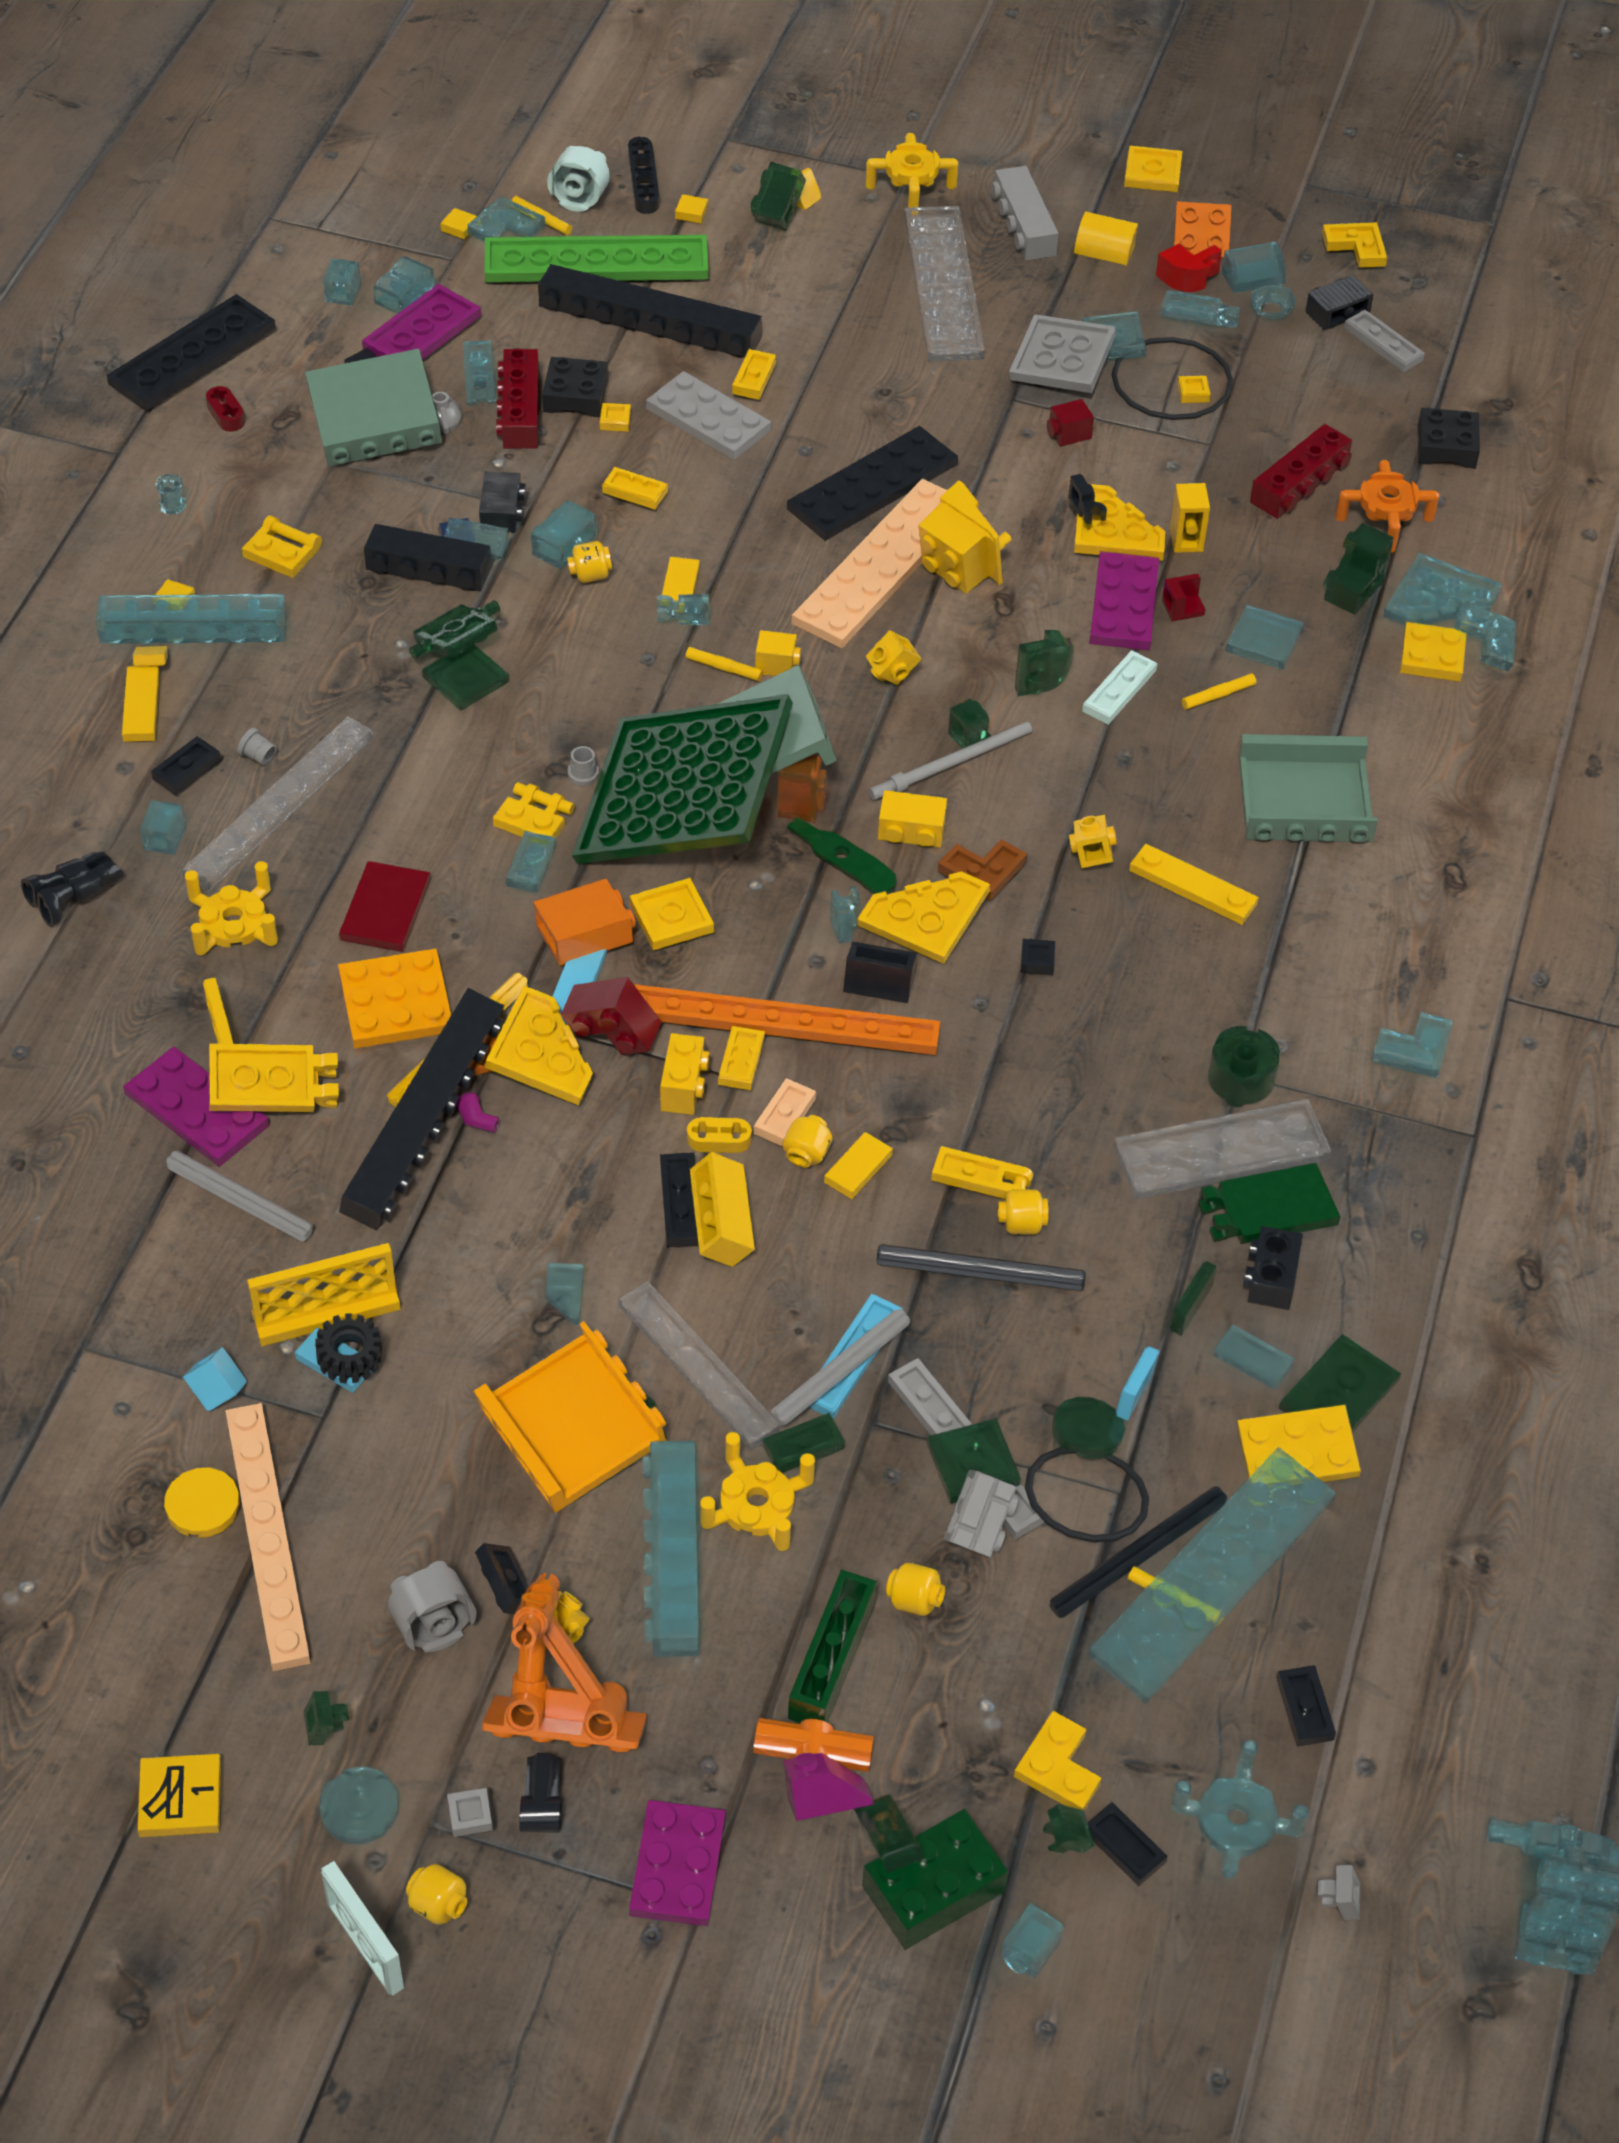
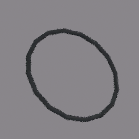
M1176 337L1149 338L1129 346L1116 358L1111 374L1116 392L1129 406L1149 416L1169 420L1194 419L1216 411L1230 397L1234 383L1229 365L1216 351L1196 341ZM1174 342L1190 345L1212 355L1224 367L1228 384L1225 395L1209 408L1196 413L1167 414L1149 410L1132 401L1120 388L1117 377L1120 363L1133 350L1149 344Z

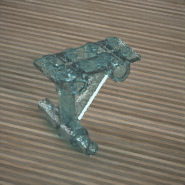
M1490 1817L1486 1836L1487 1842L1521 1848V1852L1525 1853L1526 1856L1541 1859L1533 1902L1525 1901L1522 1909L1519 1940L1515 1948L1514 1957L1533 1965L1560 1968L1574 1974L1594 1975L1619 1914V1845L1615 1844L1614 1840L1608 1836L1581 1831L1579 1828L1571 1825L1557 1826L1533 1820L1530 1822L1526 1821L1524 1825Z

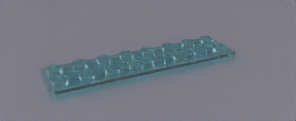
M1278 1447L1089 1649L1088 1655L1147 1704L1334 1500L1336 1492Z

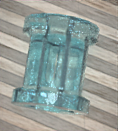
M166 474L157 479L156 489L161 496L159 508L166 514L180 513L186 507L185 498L181 495L183 482L177 475Z

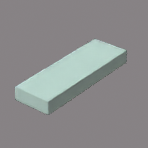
M1131 650L1084 702L1082 712L1109 725L1156 672L1157 663Z

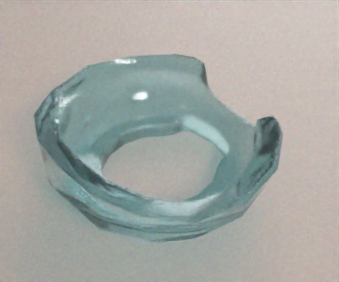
M1280 285L1258 287L1251 293L1250 297L1256 313L1268 320L1285 318L1293 311L1296 303L1290 289ZM1265 303H1276L1282 308V311L1279 313H1263L1260 308Z

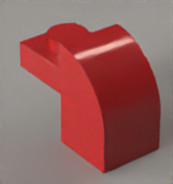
M1179 243L1158 253L1156 276L1169 287L1179 291L1196 292L1203 290L1206 287L1207 278L1219 273L1222 250L1213 245L1193 255Z

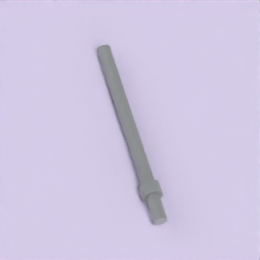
M1026 721L907 773L899 772L889 776L888 781L868 789L869 797L872 800L883 797L884 790L903 792L908 789V785L1032 733V726Z

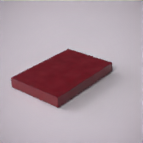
M367 861L340 929V940L403 952L431 881L430 872Z

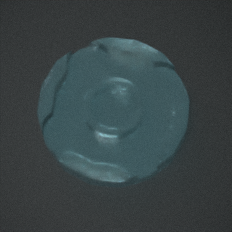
M352 1767L342 1771V1775L337 1776L334 1780L332 1778L325 1785L320 1796V1816L326 1830L339 1841L352 1845L367 1844L383 1837L393 1827L399 1813L398 1794L394 1785L385 1774L369 1767Z

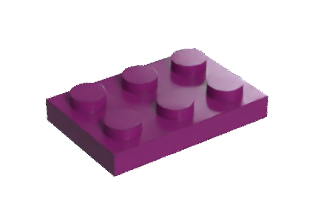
M648 1800L629 1906V1916L709 1926L726 1810Z

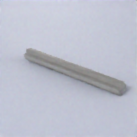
M173 1151L167 1158L166 1163L169 1170L299 1241L305 1242L312 1235V1223L179 1151Z
M902 1309L894 1310L774 1407L771 1415L776 1423L780 1426L788 1424L910 1324V1319L905 1311Z

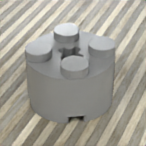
M444 1561L433 1562L427 1568L419 1570L410 1576H400L390 1585L392 1593L388 1600V1609L407 1646L414 1651L415 1647H422L424 1652H435L447 1648L464 1636L462 1629L468 1622L472 1626L476 1620L477 1611L457 1573L449 1568Z

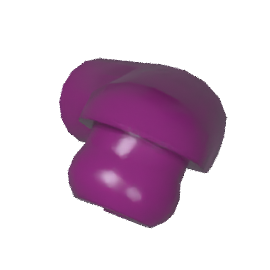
M475 1093L462 1094L458 1102V1110L465 1125L496 1133L500 1118L483 1113L478 1102L480 1099Z

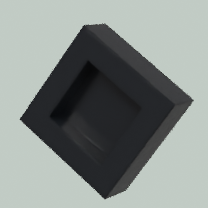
M1023 939L1020 972L1053 975L1055 941Z

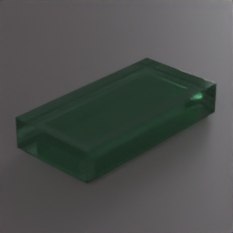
M1208 1261L1202 1263L1173 1310L1170 1325L1172 1332L1180 1336L1185 1332L1213 1287L1216 1265Z

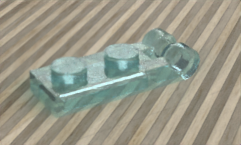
M491 340L463 342L467 405L475 404V401H487V404L496 403Z

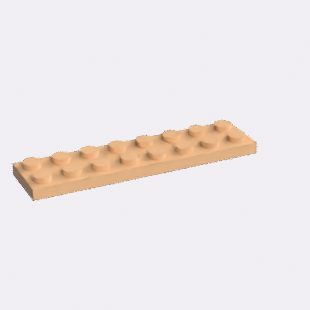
M921 479L792 614L791 624L843 648L922 564L918 525L940 504L939 497L947 490Z

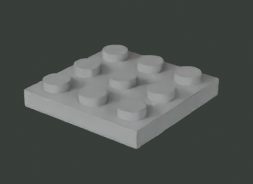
M1034 314L1010 368V380L1092 393L1116 337V327Z

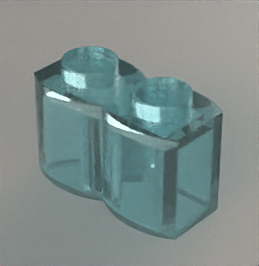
M401 257L393 265L390 272L385 273L373 288L375 304L395 313L401 312L435 286L433 268L409 257Z

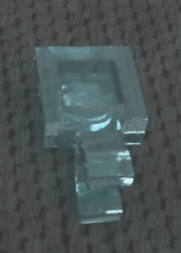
M709 594L678 595V601H674L672 597L667 595H657V621L679 619V625H709Z
M856 886L850 887V893L846 897H840L838 890L831 891L830 922L839 944L851 942L852 928L857 926L853 909L860 902V894Z

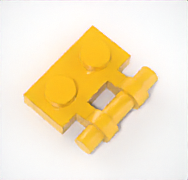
M517 782L513 788V794L522 798L516 800L507 797L493 817V826L550 848L565 827V818L559 816L560 812L571 815L575 809V804L565 800L563 795L557 793L551 795L540 791L539 786L531 783L524 785ZM536 802L547 806V808L543 810L533 805Z

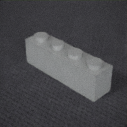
M1027 166L995 170L994 182H991V195L993 199L998 201L1000 215L1005 216L1007 229L1014 236L1016 249L1021 251L1025 260L1057 256L1059 233Z

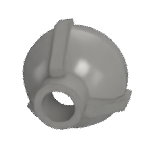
M435 392L432 395L439 421L440 432L444 433V435L450 434L449 432L458 428L462 422L460 404L445 392Z

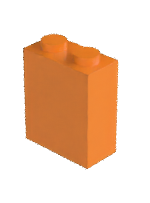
M607 879L533 901L536 927L559 966L566 964L567 961L603 949L607 951L633 942L632 928L636 927L633 913L630 909L626 910L624 908L619 890H613Z

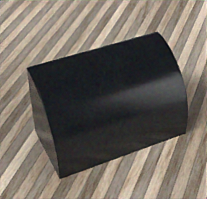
M852 941L846 960L843 992L908 1003L915 973L917 953Z

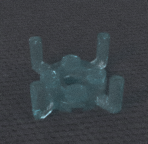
M1247 1740L1242 1745L1235 1778L1215 1780L1204 1793L1201 1802L1190 1800V1783L1179 1781L1176 1784L1171 1805L1176 1813L1197 1817L1201 1833H1204L1211 1841L1210 1845L1224 1854L1222 1874L1228 1879H1232L1237 1875L1241 1858L1255 1854V1851L1264 1846L1266 1847L1271 1842L1274 1833L1292 1837L1301 1836L1309 1816V1809L1305 1805L1300 1804L1294 1807L1290 1820L1278 1818L1277 1808L1271 1791L1251 1781L1253 1765L1258 1750V1745L1252 1740ZM1232 1810L1242 1811L1247 1816L1248 1821L1242 1825L1234 1824L1228 1819L1227 1813Z

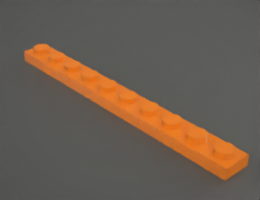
M634 984L659 1019L665 1023L731 1030L732 1026L765 1031V1035L930 1055H936L941 1023V1021Z

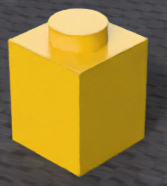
M760 630L755 652V668L763 670V675L776 676L794 666L800 665L802 649L796 647L797 634Z

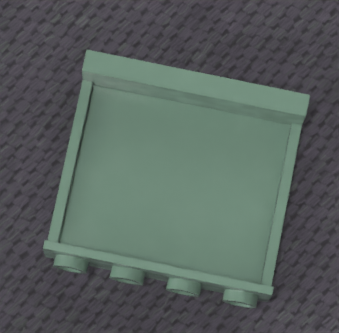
M419 349L305 372L328 467L442 443L439 421Z
M799 665L718 703L783 694L789 695L793 704L771 774L817 752L825 766L837 761L813 691Z
M1242 734L1238 761L1246 840L1373 842L1378 819L1377 817H1372L1365 762L1368 749L1367 737Z

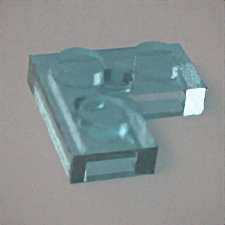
M501 196L468 224V234L485 241V237H499L506 230L521 237H533L545 226V217Z
M1462 600L1456 607L1455 629L1482 639V662L1509 671L1514 664L1516 621Z
M1421 1012L1414 1036L1381 1028L1372 1061L1438 1078L1453 1020Z

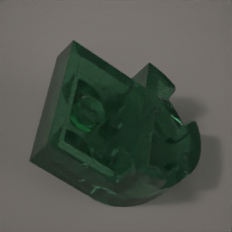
M1045 630L1044 640L1019 644L1015 690L1018 697L1050 691L1064 681L1070 670L1074 655V646L1070 638L1062 636L1058 630Z

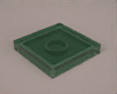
M471 641L422 669V677L460 711L509 682V674Z
M997 1418L927 1436V1446L950 1504L958 1501L969 1469L981 1472L1008 1484L1020 1486V1475Z

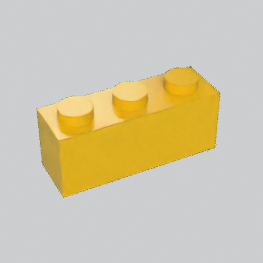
M710 1152L690 1169L699 1252L704 1257L733 1267L755 1250L744 1164Z

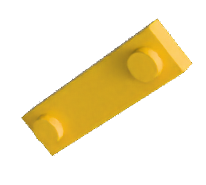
M1148 844L1143 846L1130 863V872L1243 925L1258 904L1259 897Z

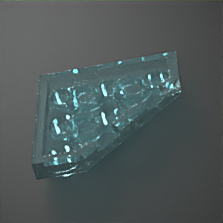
M1419 553L1386 605L1383 616L1406 625V622L1428 624L1487 612L1491 610L1500 595L1503 584Z

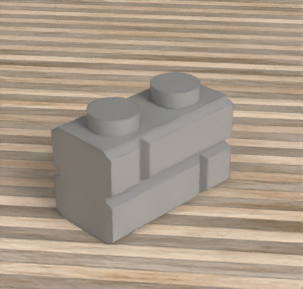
M969 1469L943 1540L991 1558L993 1551L998 1552L1003 1544L1005 1531L1001 1529L1006 1516L1011 1517L1017 1507L1018 1496L1014 1495L1017 1487Z

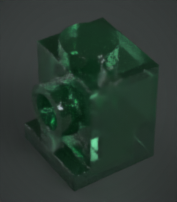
M970 698L950 708L948 735L962 749L991 737L988 733L989 717L982 708V705Z

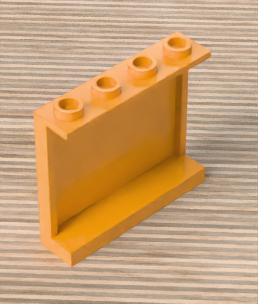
M584 1321L580 1323L583 1335L492 1392L485 1383L473 1391L480 1409L555 1513L666 1442L663 1432L666 1422L656 1407L649 1409L644 1402L647 1397L636 1381L632 1383L628 1381L625 1377L627 1370L617 1355L611 1357L605 1350L608 1348V1345L602 1334L597 1329L592 1332Z

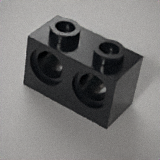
M1261 1226L1259 1239L1252 1238L1248 1259L1255 1261L1254 1267L1247 1266L1243 1287L1250 1288L1247 1302L1285 1310L1290 1309L1303 1239L1302 1233Z

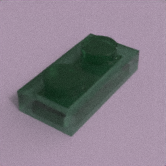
M830 1413L763 1438V1448L776 1469L784 1473L799 1467L800 1458L803 1454H812L815 1460L843 1450L845 1448V1440Z

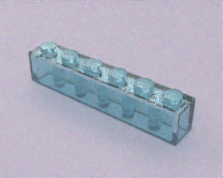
M284 594L99 596L96 615V626L100 644L285 642L287 621Z
M695 1441L650 1442V1456H643V1478H651V1488H643L644 1510H651V1520H644V1543H651L652 1553H644V1576H652V1586H644L645 1609H652V1619L645 1620V1643H653V1657L699 1656Z

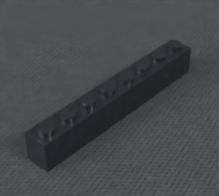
M550 264L538 284L539 307L744 358L749 349H756L762 338V316L570 268Z
M467 988L342 1195L340 1213L374 1230L378 1229L382 1220L387 1222L390 1220L397 1206V1202L394 1201L398 1193L404 1195L413 1179V1176L410 1175L414 1166L420 1168L429 1152V1149L426 1148L430 1139L436 1141L440 1136L445 1124L441 1122L446 1113L449 1115L453 1114L460 1100V1097L457 1096L461 1087L464 1089L469 1087L475 1075V1071L472 1070L475 1063H483L490 1049V1045L487 1043L491 1037H498L505 1023V1020L501 1019L504 1008L503 1004Z

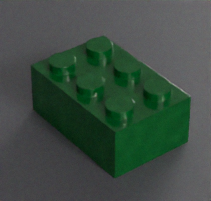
M964 1808L865 1864L862 1887L904 1950L1005 1893L1008 1870Z

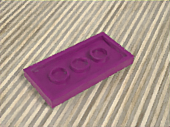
M438 283L362 340V348L370 349L378 357L419 349L421 359L423 360L481 316V307Z
M1100 551L1089 644L1150 651L1159 566L1158 557Z
M174 1046L123 1086L125 1095L218 1167L223 1165L269 1127L268 1118L260 1111H209V1073Z

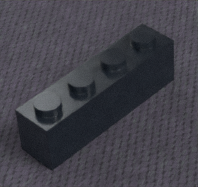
M380 524L374 525L364 546L366 570L482 592L492 568L490 545Z

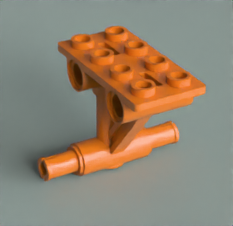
M547 1573L541 1574L536 1579V1582L532 1583L522 1595L521 1602L512 1621L511 1641L519 1648L517 1672L513 1674L511 1697L494 1696L483 1720L482 1730L492 1732L494 1736L501 1738L521 1735L529 1736L533 1741L543 1743L562 1740L569 1741L571 1745L576 1747H589L592 1744L608 1746L610 1750L616 1752H627L631 1749H637L646 1725L647 1714L626 1711L627 1693L618 1683H599L553 1615L559 1602L558 1591L560 1581L554 1574H550L549 1579H546ZM546 1647L575 1690L551 1687L547 1676L544 1674Z

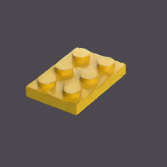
M1345 1405L1237 1420V1430L1251 1493L1360 1477V1465Z

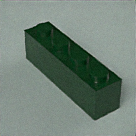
M841 1569L789 1695V1720L801 1723L807 1719H818L828 1723L874 1608L877 1581Z

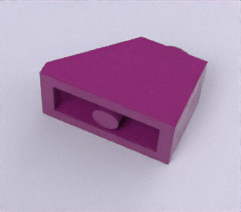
M802 1753L795 1758L783 1760L788 1802L796 1821L873 1805L872 1796L864 1779L825 1754Z

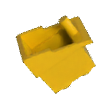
M958 480L939 497L940 504L918 525L922 564L928 571L935 572L944 578L951 587H957L964 593H968L988 576L994 579L998 585H1001L1003 580L1000 550L1010 543L1012 538L1007 532H1003L1001 535L996 533L978 510V501L964 483Z

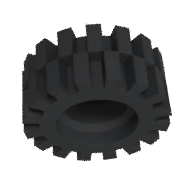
M346 1313L345 1320H341L339 1315L333 1317V1324L327 1320L323 1323V1330L319 1328L317 1332V1339L315 1338L317 1364L320 1365V1370L323 1374L328 1372L329 1379L334 1381L339 1376L340 1383L346 1384L347 1378L352 1377V1383L359 1382V1375H362L364 1380L370 1377V1370L374 1373L377 1371L378 1363H381L382 1360L381 1337L378 1327L374 1328V1322L370 1319L364 1323V1316L359 1314L356 1320L352 1319V1313ZM344 1342H356L363 1347L360 1352L353 1355H342L335 1351V1347Z

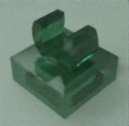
M313 1691L303 1711L308 1745H324L330 1732L343 1731V1721L349 1720L347 1705H330L328 1691Z
M1057 1804L1047 1811L1050 1822L1044 1825L1043 1832L1054 1835L1055 1842L1048 1846L1049 1851L1059 1854L1066 1853L1068 1850L1084 1853L1094 1847L1084 1810Z

